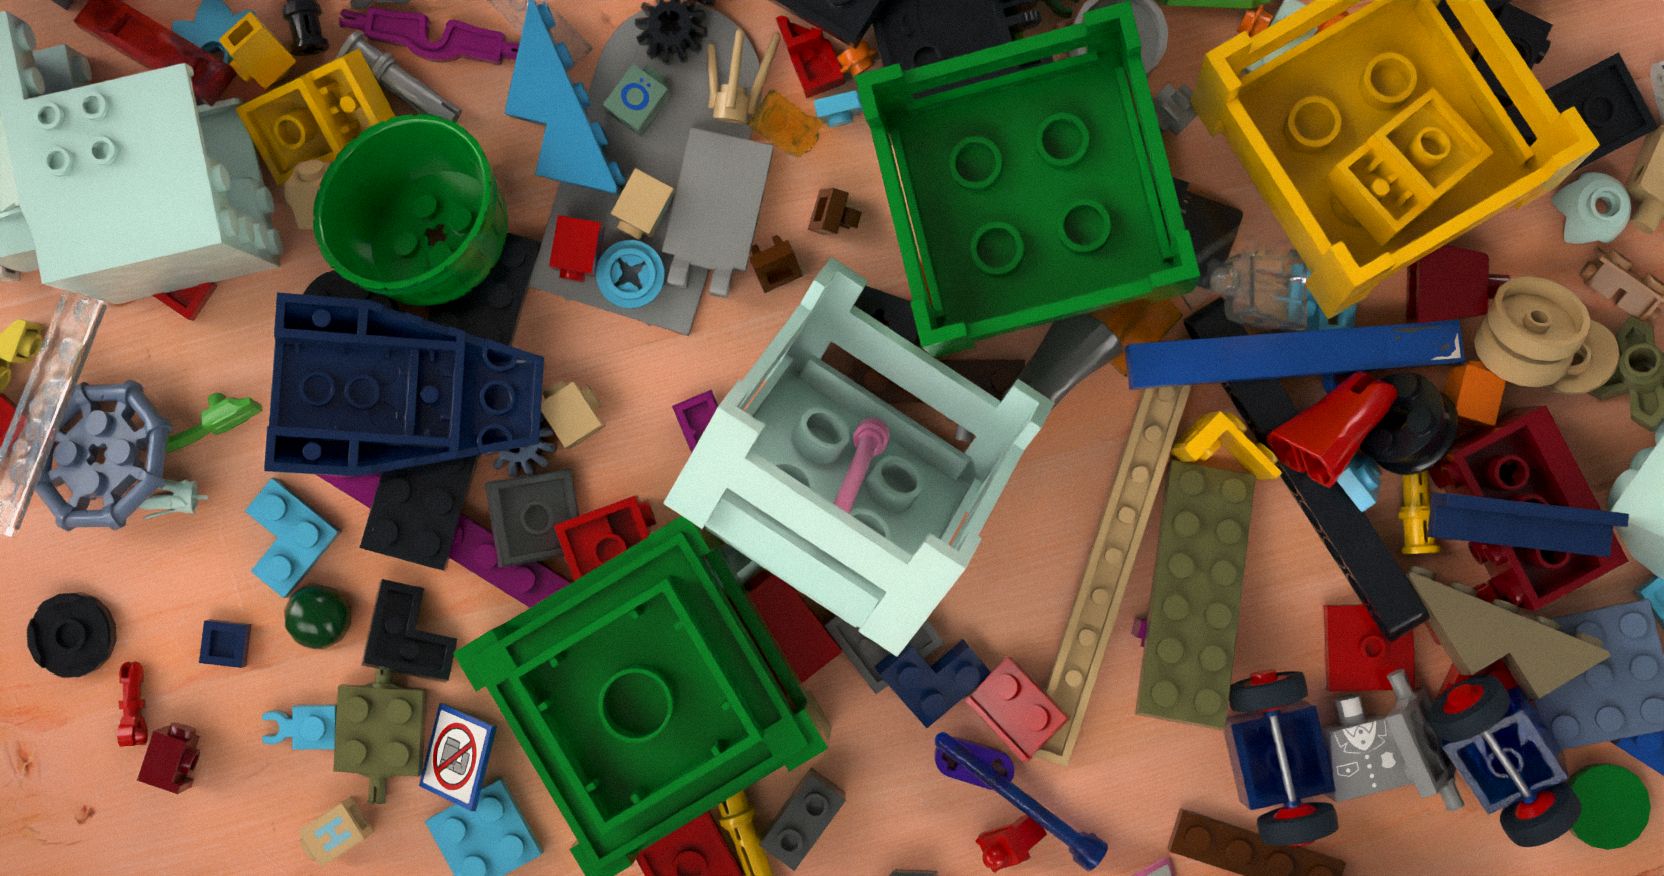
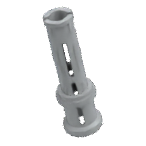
M359 31L352 33L344 42L336 59L359 48L380 87L382 86L420 114H431L456 123L462 110L396 65L397 60L394 59V55L389 52L383 54L366 42L364 34Z

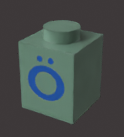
M633 63L605 100L603 107L608 114L642 137L671 98L668 88L664 86L668 80L649 65L642 70Z

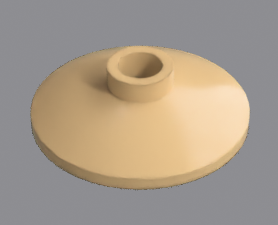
M1590 319L1591 324L1588 334L1573 357V360L1578 359L1582 363L1576 366H1569L1561 379L1552 385L1544 387L1560 394L1577 395L1593 391L1605 384L1612 377L1619 363V346L1613 333L1603 324Z

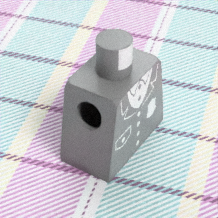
M1360 694L1336 698L1334 701L1340 722L1322 726L1319 731L1325 796L1337 803L1411 784L1405 774V761L1398 745H1394L1387 734L1385 716L1379 713L1365 715Z

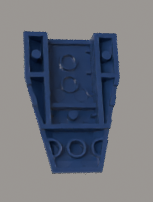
M277 292L274 326L275 347L264 471L359 477L539 444L544 357L490 339L486 340L457 328L446 327L408 312L403 313L371 300Z

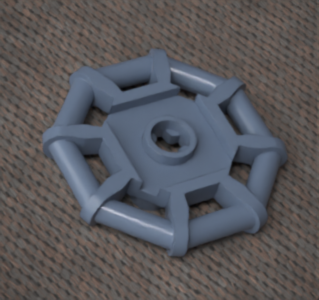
M128 380L123 384L89 385L86 382H82L74 386V393L43 424H37L35 431L38 432L32 476L27 479L29 490L39 495L55 516L56 525L65 531H71L77 527H110L113 530H117L126 525V519L158 487L163 488L166 482L163 479L167 439L168 434L173 429L171 421L163 418L144 395L143 387L140 383L133 380ZM118 401L114 412L101 411L99 402ZM82 410L84 417L68 433L61 431ZM135 412L145 423L141 429H138L131 420ZM55 441H56V442H58L59 444L57 445V447H56V449H55V451H54V446H55ZM148 444L146 468L143 469L144 462L139 461L140 450L146 452V445ZM107 447L108 449L104 453L106 461L103 464L96 462L98 452ZM54 454V459L58 463V468L51 470ZM137 480H140L123 498H121V496H122ZM66 483L73 492L68 503L55 487ZM103 498L104 507L102 510H87L90 500Z

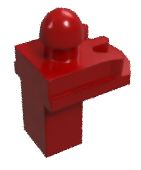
M1033 812L1019 817L1013 823L984 831L979 834L975 841L980 845L983 852V864L996 873L1000 869L1028 860L1031 857L1028 851L1042 840L1047 833L1036 813Z

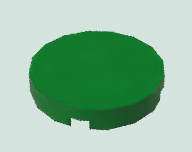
M1609 763L1585 765L1571 775L1567 784L1573 789L1582 806L1580 817L1569 829L1572 835L1591 847L1606 850L1625 847L1639 838L1648 824L1651 805L1648 791L1638 776L1622 766Z

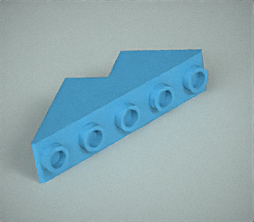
M529 0L504 114L511 118L546 126L535 175L621 195V186L627 184L618 162L615 160L610 163L603 147L609 145V141L600 122H591L586 107L592 105L583 83L581 81L574 83L568 68L574 66V63L565 43L562 41L557 44L550 28L557 26L552 12L546 2L537 4L534 0Z

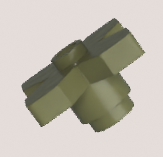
M1629 317L1615 335L1620 354L1616 371L1605 384L1587 393L1600 401L1629 393L1631 420L1650 432H1654L1664 421V352L1655 346L1654 328L1635 317Z

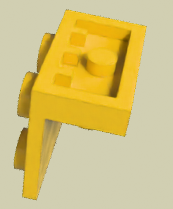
M1221 411L1202 414L1173 443L1170 454L1180 462L1197 461L1200 458L1205 461L1222 445L1251 475H1256V480H1276L1282 474L1274 465L1278 459L1273 452L1262 443H1258L1255 446L1244 435L1247 431L1246 426L1231 412H1227L1225 415Z

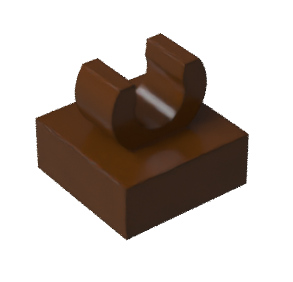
M836 188L819 189L808 230L822 235H834L838 233L839 227L857 229L862 212L845 207L849 195L848 192Z
M778 235L772 237L775 244L773 247L760 251L758 245L755 244L751 248L753 255L749 259L764 293L803 276L789 241L783 242Z

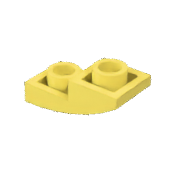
M17 319L0 334V392L4 391L9 384L11 378L9 367L11 362L29 364L30 359L37 355L42 344V335L40 333L43 324Z

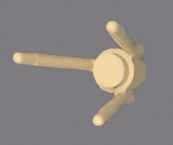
M742 29L736 31L729 83L722 84L720 92L715 45L708 44L707 63L710 89L708 108L714 109L713 119L728 123L746 124L747 115H755L758 96L781 40L779 33H775L772 37L748 97L746 96L747 88L738 86L744 31Z

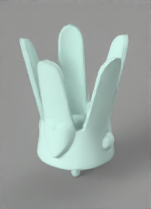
M164 479L166 482L163 488L158 487V489L174 493L151 496L139 508L144 510L170 509L143 517V520L174 512L195 514L198 499H208V496L198 495L196 480L176 482Z

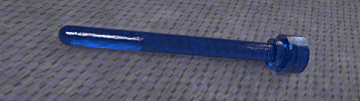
M941 732L936 735L934 743L937 748L1069 846V853L1073 855L1075 863L1086 871H1091L1102 861L1108 849V844L1094 833L1077 832L949 734Z

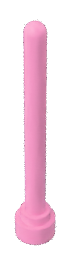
M866 418L858 424L854 432L853 443L857 450L833 503L848 514L851 512L873 456L881 454L889 442L890 431L882 420Z

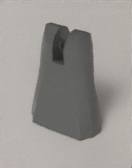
M1086 313L1054 321L1032 358L1004 391L1000 401H1002L1015 381L1019 379L1055 403L1052 407L1053 409L1079 382L1124 353L1123 345L1115 333L1102 321Z

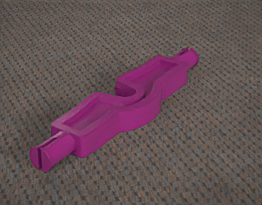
M370 7L367 14L342 9L340 15L343 18L339 17L340 27L362 30L364 35L372 41L407 47L416 56L431 62L445 63L465 58L501 65L503 58L516 60L519 44L507 42L506 36L502 32L479 28L457 20H449L446 23L441 39L438 42H430V20L422 13L390 11Z

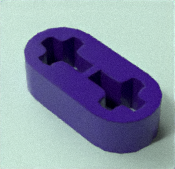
M952 736L944 738L935 748L934 759L937 768L942 774L950 778L990 790H1000L1008 786L1014 777L1015 769L1012 760L1005 752L999 749ZM953 746H959L960 754L963 757L972 759L971 764L956 762L954 768L947 767V759L942 757L944 751L951 752ZM995 758L1001 759L1000 765L1006 769L1004 775L997 774L995 780H989L988 772L977 767L978 761L992 764Z

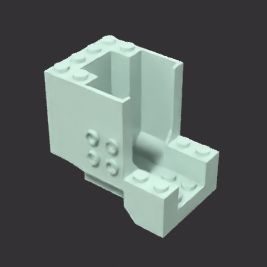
M7 11L0 12V266L23 273L39 269L42 284L113 304L125 303L151 297L158 293H169L199 286L198 284L213 283L281 267L279 255L283 253V244L279 232L273 229L270 213L274 212L273 197L268 187H264L256 145L235 109L247 103L246 101L236 97L197 106L191 81L194 71L186 63L89 85L88 81L92 80V70L87 58L82 53L66 44L32 51L36 49V40L31 27L25 21Z

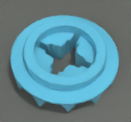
M636 240L617 242L605 250L598 261L596 268L598 287L603 296L618 307L637 309L653 302L654 298L663 288L665 269L662 260L652 247ZM620 260L632 268L646 263L638 274L641 280L640 284L643 286L642 289L634 286L631 282H627L624 285L620 284L616 287L624 276L621 269L622 266L619 263Z

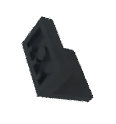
M1172 177L1185 229L1189 230L1200 272V278L1196 286L1214 291L1218 288L1243 217V212L1188 192L1186 190L1189 182ZM1158 197V202H1159V206H1160V210H1161V214H1162V218H1163V222H1164V226H1165V230H1166L1168 242H1169V245H1170V247H1171V241H1170V238H1169V234H1168V230H1167V226H1166V222H1165V218H1164V214H1163V210H1162L1160 198Z

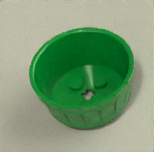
M410 114L387 119V122L382 121L360 133L359 137L352 139L335 157L336 160L331 162L319 184L320 189L317 190L313 208V216L315 217L313 219V229L316 242L320 245L319 250L323 258L331 268L335 269L334 271L367 291L384 294L397 302L407 305L430 306L447 303L449 300L462 297L470 292L471 288L478 286L491 272L490 269L494 268L501 256L508 228L507 207L503 194L496 184L491 163L477 140L471 134H468L466 129L451 120H444L443 117L431 114H418L417 116ZM439 225H444L443 232L447 235L445 241H437L434 246H430L431 239L426 236L429 229L436 230Z

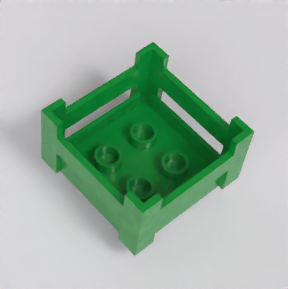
M1130 0L1084 12V22L914 69L903 71L900 63L854 75L864 117L871 130L913 300L910 303L920 344L932 357L937 358L976 348L975 341L1144 298H1148L1149 303L1194 291L1200 278V272L1189 230L1185 229L1141 57V42ZM1083 47L1085 49V54L923 98L915 99L913 94ZM1129 81H1130V85H1131V89H1132L1134 101H1135V104H1136V108H1137V112H1138V116H1139V120H1140V124H1141V128H1142V132H1143V136H1144L1146 148H1147V151H1148V155H1149V159H1150V163H1151V167H1152V171H1153V175H1154V179H1155V183H1156L1158 195H1159V198H1160V202H1161V206H1162V210H1163V214H1164V218H1165V222H1166V226H1167L1169 238H1170V241H1171V247H1170L1169 242H1168V238H1167V234H1166V230H1165V226H1164V222H1163V218H1162V214H1161L1159 202H1158V199H1157V195H1156V191H1155V187H1154V183H1153V179H1152V175H1151V171H1150V167H1149L1147 155H1146V152H1145V148H1144V144H1143V140H1142V136H1141V132H1140V128H1139V124H1138V120H1137L1135 108H1134V105H1133V101H1132V97H1131V93H1130V89H1129V85H1128V82H1129ZM891 145H893V147H894L895 156H896V160H897V164H898V168H899V172H900V176H901V180H902V184H903V188H904V192H905V196H906V200H907V204H908V208H909V212H910V216H911V220H912V224H913V228H914V232H915V236H916V240H917V244H918V248H919V253H920V257H921V261H922V265H923V269H924V273H925V277H926V281H927V285H928V289H929V293H930V297H931V301H932L933 308L931 307V304H930V300H929V296H928V292H927V288H926V284H925V280H924V276H923V272H922V268H921V263H920V259H919V255H918V251H917V247H916V243H915V239H914V235H913V231H912V227H911V223H910V219H909V215H908V211H907V207H906V203H905V199H904V195H903V191H902V187H901V183H900V179H899V175H898V171H897V166H896V162H895V158H894V154H893V150H892V146H891Z
M683 516L678 517L648 535L646 539L506 623L491 629L453 652L474 690L477 692L483 687H487L577 839L570 848V851L585 876L617 875L632 866L641 850L785 765L790 772L829 747L832 729L830 722L811 690L807 691L735 572L720 546L723 544L722 541L705 529L706 526L701 529ZM705 555L796 706L795 711L702 556Z

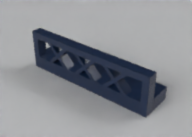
M1432 493L1427 537L1610 557L1613 526L1628 527L1629 514L1450 493Z

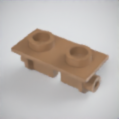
M1596 246L1594 251L1599 260L1596 264L1589 261L1581 269L1579 275L1585 278L1583 283L1609 300L1619 288H1622L1625 292L1616 301V305L1640 321L1654 322L1661 313V309L1657 306L1661 302L1664 303V283L1650 273H1647L1642 278L1630 270L1633 263L1624 255L1614 249H1611L1607 254Z

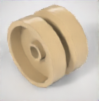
M1527 276L1510 279L1498 288L1488 313L1484 316L1474 339L1476 353L1486 368L1501 379L1527 387L1539 388L1552 385L1565 375L1573 361L1575 352L1579 350L1588 334L1591 324L1588 309L1577 295L1558 283L1544 278Z

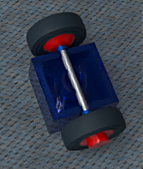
M1276 669L1262 670L1251 673L1250 678L1230 685L1229 705L1232 711L1247 712L1227 717L1226 726L1223 729L1239 801L1250 811L1282 803L1284 807L1271 810L1257 819L1260 838L1267 845L1304 846L1333 834L1339 828L1336 810L1332 804L1324 802L1302 803L1301 801L1304 798L1336 790L1316 705L1302 700L1308 696V689L1303 673L1297 671L1276 672Z
M1492 675L1474 676L1452 686L1433 703L1429 711V719L1437 733L1442 737V748L1488 815L1503 808L1500 814L1501 826L1516 845L1536 847L1546 844L1566 833L1577 822L1582 806L1573 789L1564 782L1569 779L1564 752L1519 685L1506 691L1502 683Z

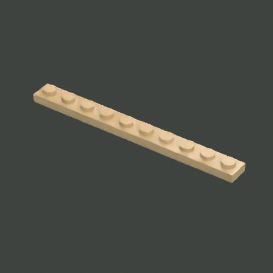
M1192 385L1148 388L1142 391L1045 688V692L1071 719L1033 755L1035 757L1068 767Z

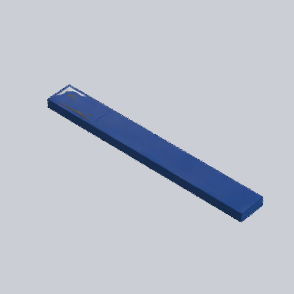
M1460 320L1137 343L1125 346L1130 390L1355 373L1358 370L1369 372L1459 365L1465 362Z

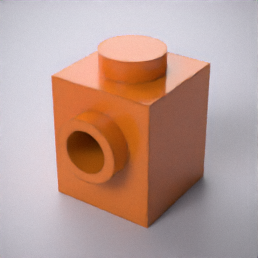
M1469 360L1466 365L1450 368L1443 393L1456 407L1459 424L1474 429L1495 426L1506 380L1498 377L1480 361Z

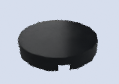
M82 592L62 593L43 601L37 608L38 610L34 614L33 619H30L27 627V646L34 661L41 668H46L49 672L54 673L53 675L61 678L81 677L100 669L111 657L117 641L116 623L110 610L96 597Z

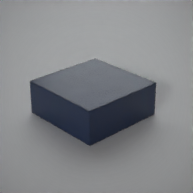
M212 619L204 620L199 663L237 668L246 667L251 624Z

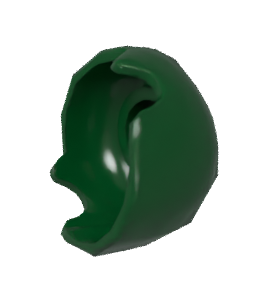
M316 583L308 584L291 595L284 609L285 628L293 640L301 646L310 649H327L344 638L351 625V608L343 594L337 589Z

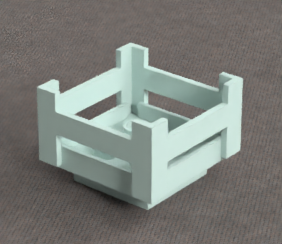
M831 257L813 280L799 306L742 381L738 380L718 406L663 504L701 529L706 526L705 529L850 625L855 628L857 626L860 627L858 632L898 657L967 568L982 540L978 536L1024 450L1042 428L1055 403L1019 379L1015 381L1002 401L987 393L854 306L868 280ZM830 343H835L976 437L964 453L822 361L821 358ZM764 380H766V383L763 385L761 390L749 404L747 409L743 411V409L750 401V399L753 397V395L756 393V391L759 389L761 384L764 382ZM878 418L888 426L890 439L886 449L881 454L873 456L851 512L848 514L833 503L857 450L853 443V435L862 420ZM968 512L969 514L965 519L962 527L960 528L956 538L954 539L952 545L949 546L948 544L952 539L955 531L957 530L960 522L962 521L965 513Z

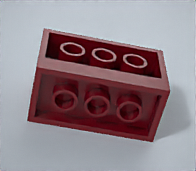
M1546 405L1514 408L1497 417L1495 426L1474 429L1457 438L1448 454L1438 464L1428 469L1435 485L1439 489L1444 488L1445 492L1450 494L1601 510ZM1614 532L1612 534L1610 557L1468 542V548L1474 559L1480 565L1484 564L1491 577L1488 580V585H1492L1499 600L1533 611L1552 603L1629 562Z

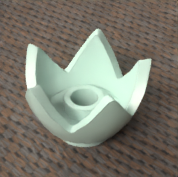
M1584 172L1578 181L1563 187L1551 197V202L1556 209L1566 216L1564 241L1566 243L1584 244L1594 241H1601L1605 244L1611 243L1625 229L1631 215V201L1626 188L1617 179L1604 173ZM1597 199H1602L1606 203L1604 214L1596 210L1595 202Z

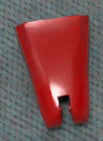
M1358 370L1318 402L1267 435V443L1282 464L1297 472L1303 473L1306 470L1312 480L1327 488H1331L1342 475L1366 436L1390 410L1396 400L1397 389L1383 380L1374 381L1370 374Z

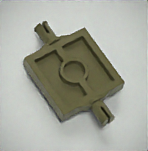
M377 668L375 670V682L366 685L342 684L338 686L333 772L358 773L369 777L367 803L370 804L375 802L376 804L386 803L387 778L396 775L418 777L422 774L427 689L406 688L393 683V672Z

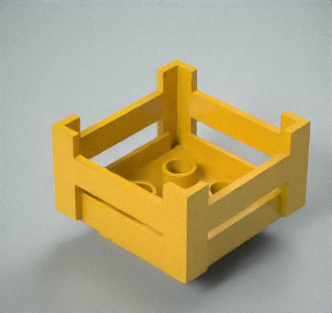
M1315 0L1251 38L1244 31L1205 53L1190 99L1192 107L1212 138L1220 133L1223 134L1311 272L1305 281V285L1327 319L1365 299L1381 281L1514 205L1518 210L1553 190L1600 146L1574 106L1561 114L1558 112L1484 0L1445 1L1537 137V140L1531 147L1528 146L1436 8L1441 0H1375L1238 79L1240 73L1246 67L1362 0ZM1434 87L1494 153L1411 224L1381 247L1322 180L1338 163L1363 145L1377 130Z

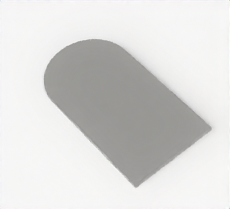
M696 4L693 11L704 10L706 19L698 25L707 28L708 36L705 38H694L700 43L702 50L700 53H695L687 48L685 51L688 56V62L686 63L680 61L678 53L673 54L670 65L663 63V51L654 59L648 57L646 52L649 45H639L636 39L643 30L636 28L635 19L648 17L642 10L623 22L614 31L602 50L588 92L592 105L586 107L592 123L600 122L609 141V145L603 147L610 163L615 160L618 162L626 182H628L634 169L637 168L672 187L676 192L690 127L747 140L751 138L761 104L762 89L756 102L755 115H747L746 124L715 120L712 118L714 109L708 108L710 89L707 46L708 44L715 45L720 92L721 85L729 83L735 34L740 28L726 16L714 9L708 8L705 4ZM673 20V25H671L670 21L663 24L666 36H669L670 31H672L673 35L680 31L677 20ZM744 34L738 86L747 88L746 96L748 97L760 65L753 46ZM633 63L642 70L649 65L668 80L664 86L668 88L671 94V98L642 137L608 114L603 107L605 100ZM560 182L533 268L529 287L564 297L568 301L574 300L645 322L648 326L655 325L689 336L709 269L691 265L686 289L669 286V283H667L674 256L663 254L662 249L673 202L653 239L642 234L641 238L637 240L617 229L616 227L620 221L611 215L620 195ZM626 185L621 186L622 191ZM558 215L601 222L605 226L601 256L610 246L624 240H636L652 247L660 256L665 269L663 288L654 298L653 302L637 309L618 307L603 296L598 287L596 277L585 276L584 283L560 279V271L549 267ZM620 260L619 263L622 266L621 269L624 276L616 287L620 284L624 285L627 282H631L634 286L642 289L643 286L640 284L641 280L638 274L646 263L632 268Z

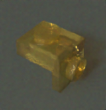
M770 89L747 125L785 154L801 157L803 153L809 152L819 139L818 131L823 122L815 116L806 114L776 90Z

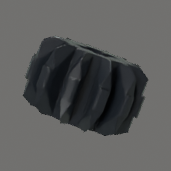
M656 0L657 6L655 8L649 3H642L641 9L648 17L635 19L636 28L643 30L636 39L639 45H649L646 52L649 58L654 59L663 51V63L670 65L674 53H678L682 63L688 62V56L685 51L687 48L695 53H700L702 47L694 38L707 37L708 30L706 27L698 25L706 19L704 10L693 11L696 5L695 0H684L681 4V0H670L669 2ZM673 20H677L680 31L675 35L670 31L669 36H666L663 24L670 21L671 25H673Z

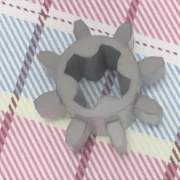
M1168 83L1153 98L1161 136L1168 129L1177 136L1197 116L1190 102L1193 91L1185 83L1178 90Z

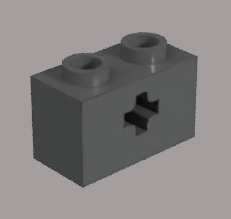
M811 767L761 835L759 846L795 871L845 803V792Z

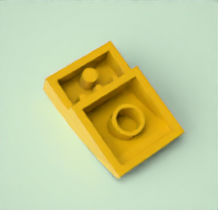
M359 48L235 108L278 185L290 179L298 162L308 160L332 162L336 160L335 157L352 139L359 137L360 133L382 121L387 122V119L396 117Z
M1432 87L1377 130L1363 145L1338 163L1322 182L1382 247L1454 188L1494 152L1439 92Z

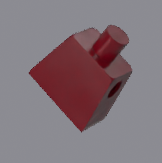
M1444 245L1407 266L1406 324L1459 320L1486 315L1488 299L1494 298L1498 288L1511 279L1510 275L1489 273V257L1486 253Z

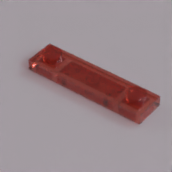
M89 0L73 20L80 29L150 71L182 63L188 64L194 71L191 81L195 98L210 107L215 104L237 75L232 66L121 0Z

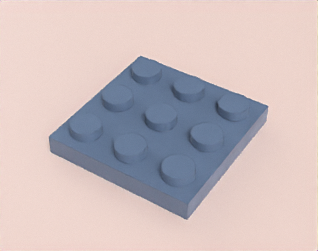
M1646 598L1548 618L1561 624L1559 631L1575 637L1576 633L1580 632L1602 640L1601 648L1608 650L1611 656L1540 699H1534L1536 715L1547 752L1664 731V655L1650 599Z

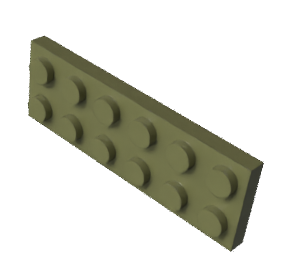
M1175 460L1168 464L1135 715L1215 730L1225 729L1256 475Z

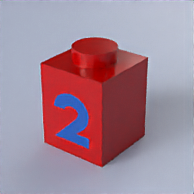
M558 215L549 267L560 271V279L584 283L585 276L596 277V268L601 256L605 226L601 222Z

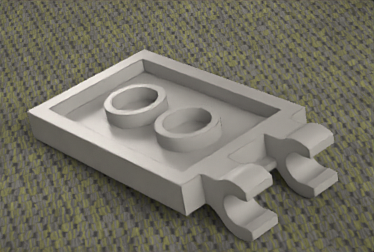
M690 127L662 249L663 254L674 256L667 280L669 286L686 289L690 268L693 265L714 270L709 290L710 295L728 298L733 271H747L774 145Z

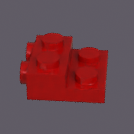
M638 495L556 524L554 528L573 580L576 581L646 539L648 535L652 534L650 526L657 523L649 501L640 502Z

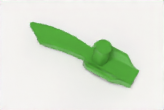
M222 393L211 394L208 397L209 408L201 412L202 423L186 431L169 436L166 454L186 447L210 433L219 435L222 432L229 431L262 412V404L250 397L245 399H226Z

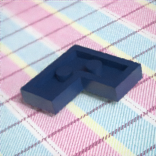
M964 639L932 666L924 660L910 642H908L898 657L890 653L874 666L883 680L926 728L931 726L981 684L991 673Z

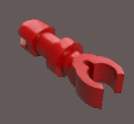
M137 661L123 663L119 671V683H123V700H119V709H123V716L117 732L120 747L146 745L148 740L147 725L144 717L141 715V708H146L145 699H141V682H144V670L141 663Z

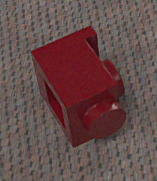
M171 723L170 726L153 731L137 781L175 794L191 788L194 779L186 776L194 771L200 757V750L196 749L200 736L195 735L196 729L181 723Z

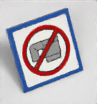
M439 703L419 786L467 810L476 811L497 726L449 705Z

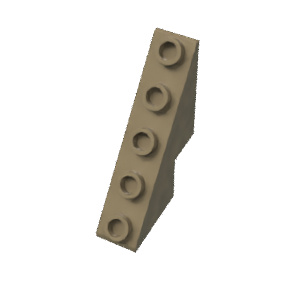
M1411 565L1409 572L1404 573L1429 613L1430 619L1427 620L1428 624L1460 675H1473L1501 658L1525 697L1540 699L1611 656L1608 650L1601 648L1603 641L1580 632H1577L1575 637L1559 631L1561 624L1537 615H1535L1534 620L1518 615L1519 607L1499 599H1493L1491 604L1476 598L1478 591L1464 584L1452 582L1451 587L1434 581L1436 574L1427 569Z

